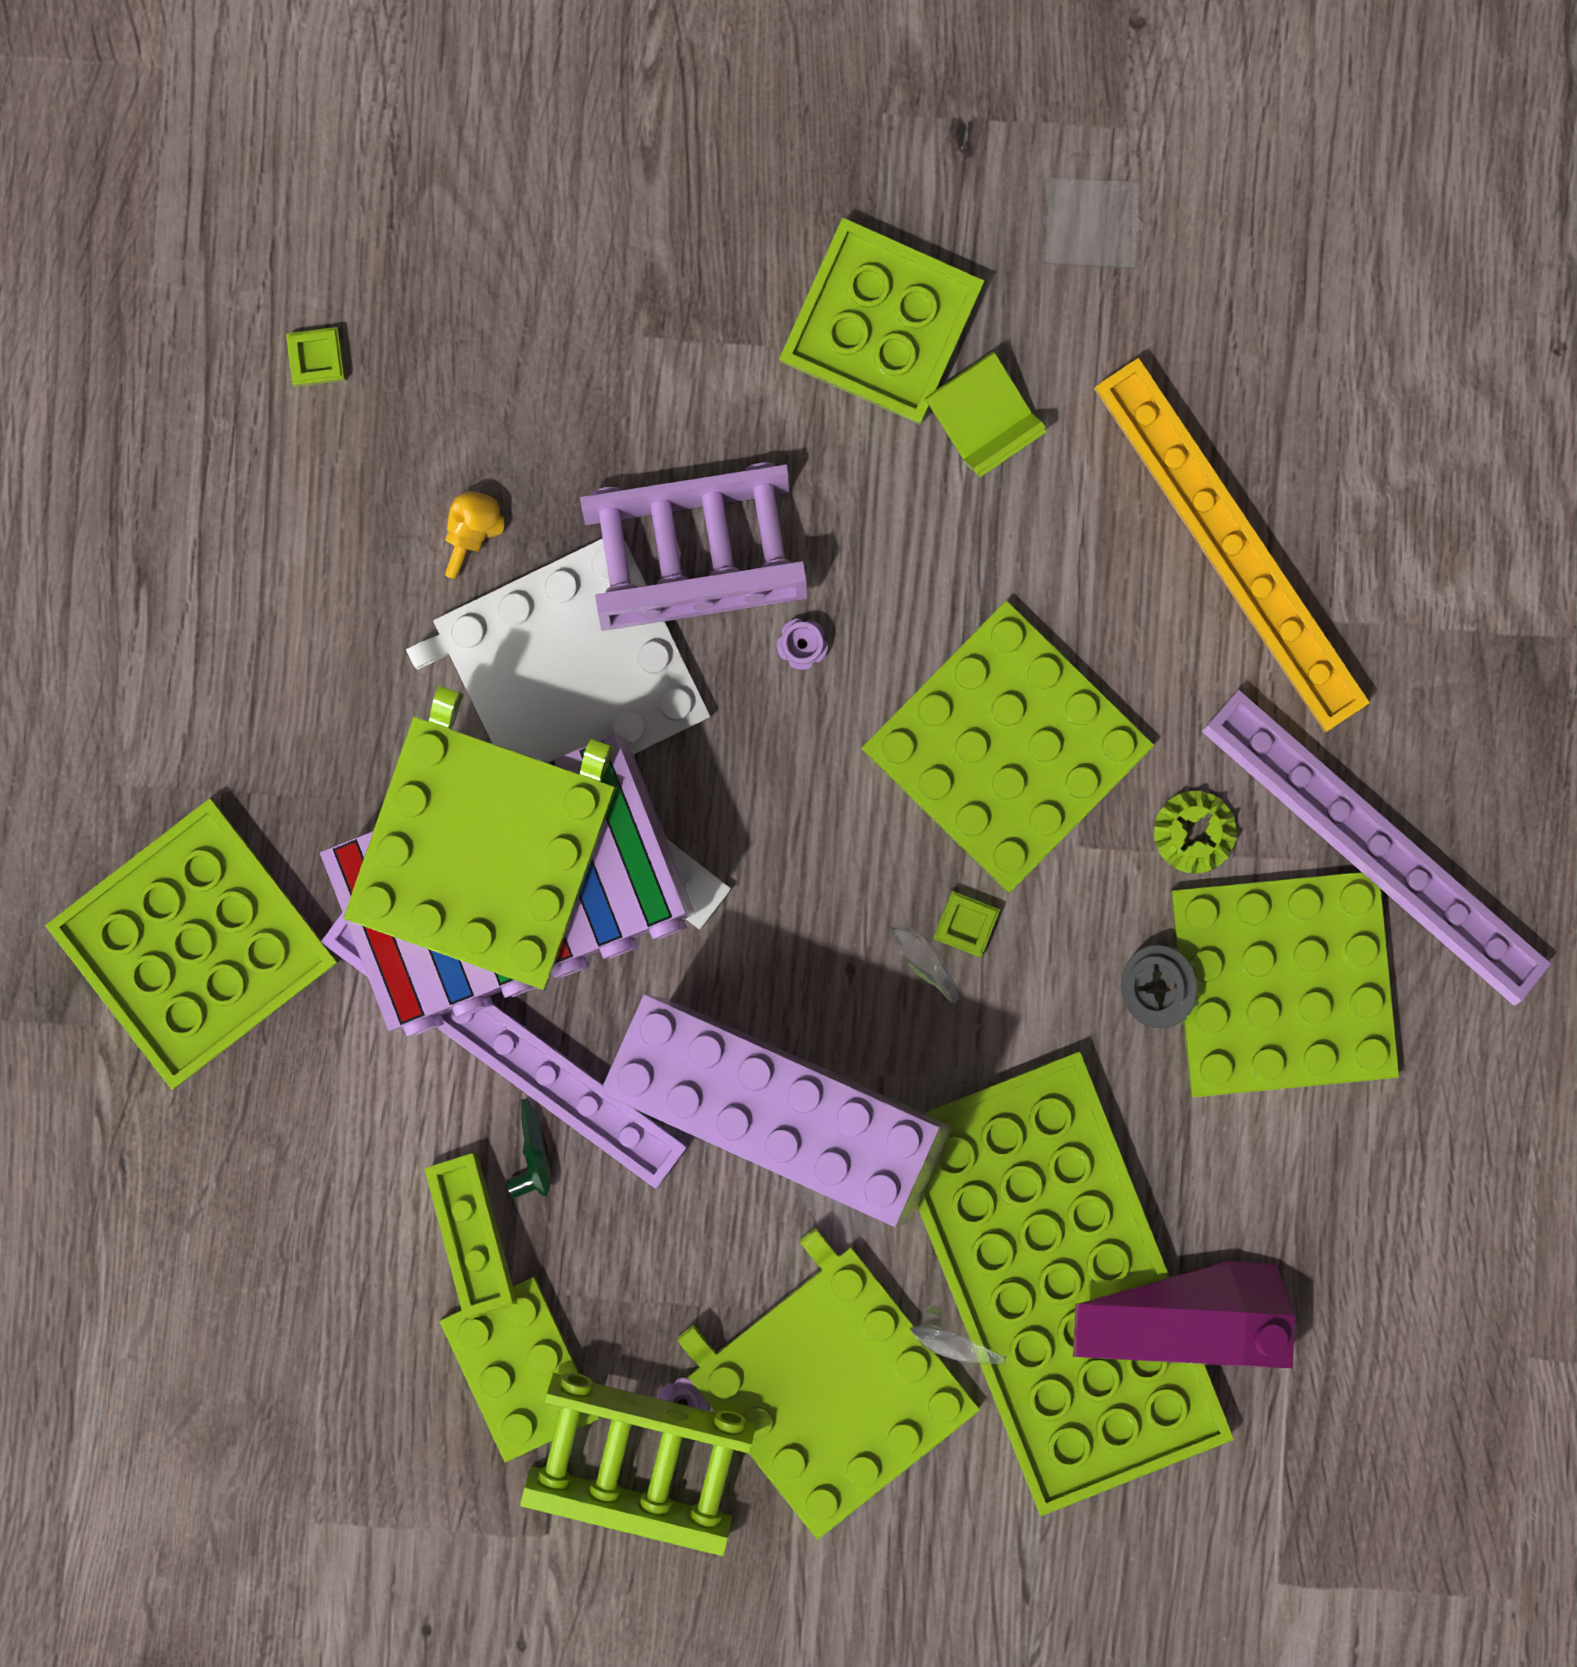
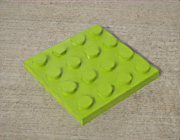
M1006 600L873 735L861 750L1010 894L1155 745Z
M213 798L206 800L45 925L171 1090L179 1087L339 963L328 947L321 943V938Z
M1359 872L1170 891L1176 948H1179V952L1186 959L1194 962L1192 968L1195 976L1202 982L1197 988L1196 1000L1199 1004L1191 1010L1187 1020L1183 1022L1190 1097L1399 1078L1381 889L1366 875Z

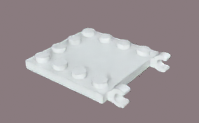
M603 539L433 620L440 635L406 649L417 670L450 655L492 743L543 762H548L588 745L590 739L600 741L615 734L628 740L633 755L710 718L706 706L664 621L601 631L595 594L605 593L606 589L610 587ZM624 540L631 584L637 587L647 586Z

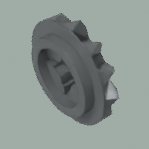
M1162 945L1143 948L1130 958L1124 968L1121 979V992L1124 1003L1132 1016L1146 1026L1152 1028L1175 1026L1186 1021L1191 1010L1199 1004L1196 1000L1197 988L1202 982L1195 976L1192 968L1194 962L1186 959L1179 952V948ZM1160 972H1162L1164 980L1177 984L1173 991L1165 993V1001L1161 992H1154V990H1146L1145 988L1146 985H1152L1153 982L1160 980Z

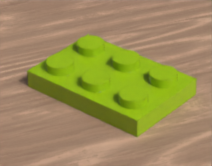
M535 1275L513 1285L518 1303L516 1306L470 1320L464 1319L462 1311L459 1310L439 1321L505 1463L553 1440L560 1407L545 1403L553 1373L560 1375L566 1373L580 1374ZM581 1412L577 1429L598 1420L600 1417Z

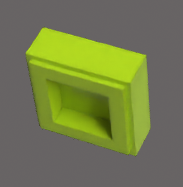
M338 327L286 334L292 385L294 387L346 381Z
M951 891L932 939L981 958L1000 909Z

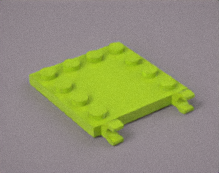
M438 686L432 702L429 721L413 716L343 919L527 985L547 990L617 789L615 786L602 782L614 746L590 739L583 756L580 773L577 774L452 730L464 694Z
M815 1227L800 1239V1244L821 1268L817 1273L717 1352L695 1324L681 1333L677 1341L697 1363L698 1367L688 1374V1378L716 1413L718 1411H732L742 1415L746 1421L756 1423L749 1455L818 1540L977 1414L980 1408L853 1248L849 1246L838 1255Z

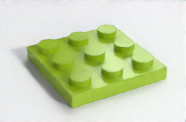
M842 217L779 357V362L921 425L929 407L925 397L937 389L982 289L984 280Z

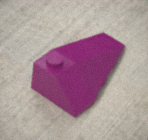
M1223 1261L1202 1269L1174 1275L1150 1284L1129 1288L1075 1304L1073 1357L1268 1369L1293 1368L1295 1315L1276 1264Z

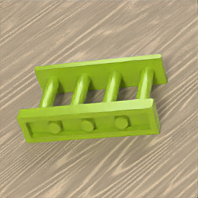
M553 1373L545 1403L560 1407L550 1453L545 1467H530L520 1506L724 1556L732 1515L722 1513L719 1510L733 1450L750 1454L756 1423L746 1421L742 1415L732 1411H718L714 1413L593 1383L589 1377L578 1373H566L564 1375ZM581 1412L611 1419L598 1477L592 1481L570 1476L567 1472ZM632 1425L662 1432L649 1488L644 1493L623 1489L617 1484ZM683 1437L713 1445L699 1503L693 1506L672 1501L668 1497Z

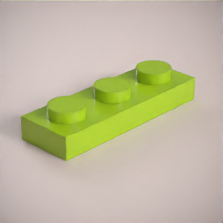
M471 1153L424 1168L463 1318L470 1320L518 1305L479 1156Z

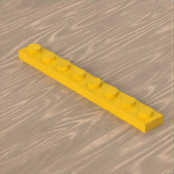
M1139 357L1096 385L1094 390L1323 732L1329 731L1368 705L1370 702Z

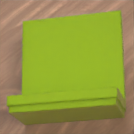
M991 352L925 397L926 402L965 464L979 477H982L1046 433V427L1043 422L1031 413L994 352Z

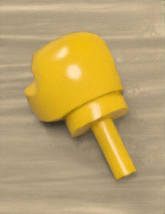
M466 491L454 498L449 508L448 532L445 541L455 547L445 571V576L457 579L467 549L479 552L485 538L496 537L503 533L504 517L500 515L498 501L493 497L476 491Z

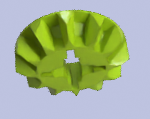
M1188 791L1172 797L1162 806L1154 824V841L1158 852L1170 866L1186 873L1197 874L1214 870L1230 857L1237 840L1235 816L1222 799L1204 791ZM1209 814L1210 817L1206 821L1208 824L1204 832L1209 836V840L1214 843L1213 847L1208 843L1203 844L1196 841L1191 846H1187L1184 851L1181 850L1185 844L1184 839L1187 836V831L1182 828L1183 824L1177 820L1178 817L1184 821L1188 820L1196 823L1200 818L1203 819Z

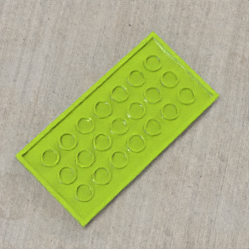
M1080 1051L923 1112L953 1126L918 1204V1210L1040 1517L1234 1440L1205 1365L1073 1357L1075 1304L1169 1277Z

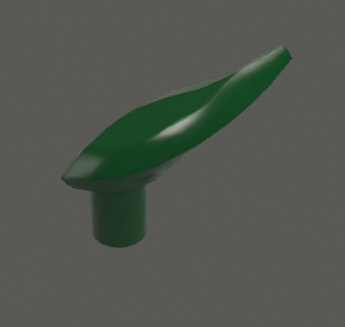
M528 1098L521 1099V1121L524 1135L523 1154L528 1171L507 1179V1187L513 1198H518L534 1190H537L539 1195L547 1197L551 1181V1165L547 1144L539 1120Z

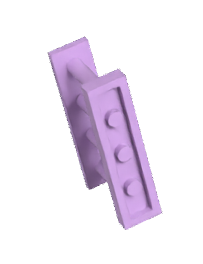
M762 462L750 465L742 472L622 491L618 487H603L593 491L590 496L580 497L585 525L600 523L610 587L606 589L605 593L595 594L601 631L807 599V584L803 561L792 563L785 558L775 495L789 493L787 465L775 466L773 463ZM755 499L765 563L761 565V568L740 571L733 564L724 503ZM703 507L713 571L706 577L688 579V577L682 575L672 512ZM652 515L662 579L656 585L637 587L631 584L621 520Z

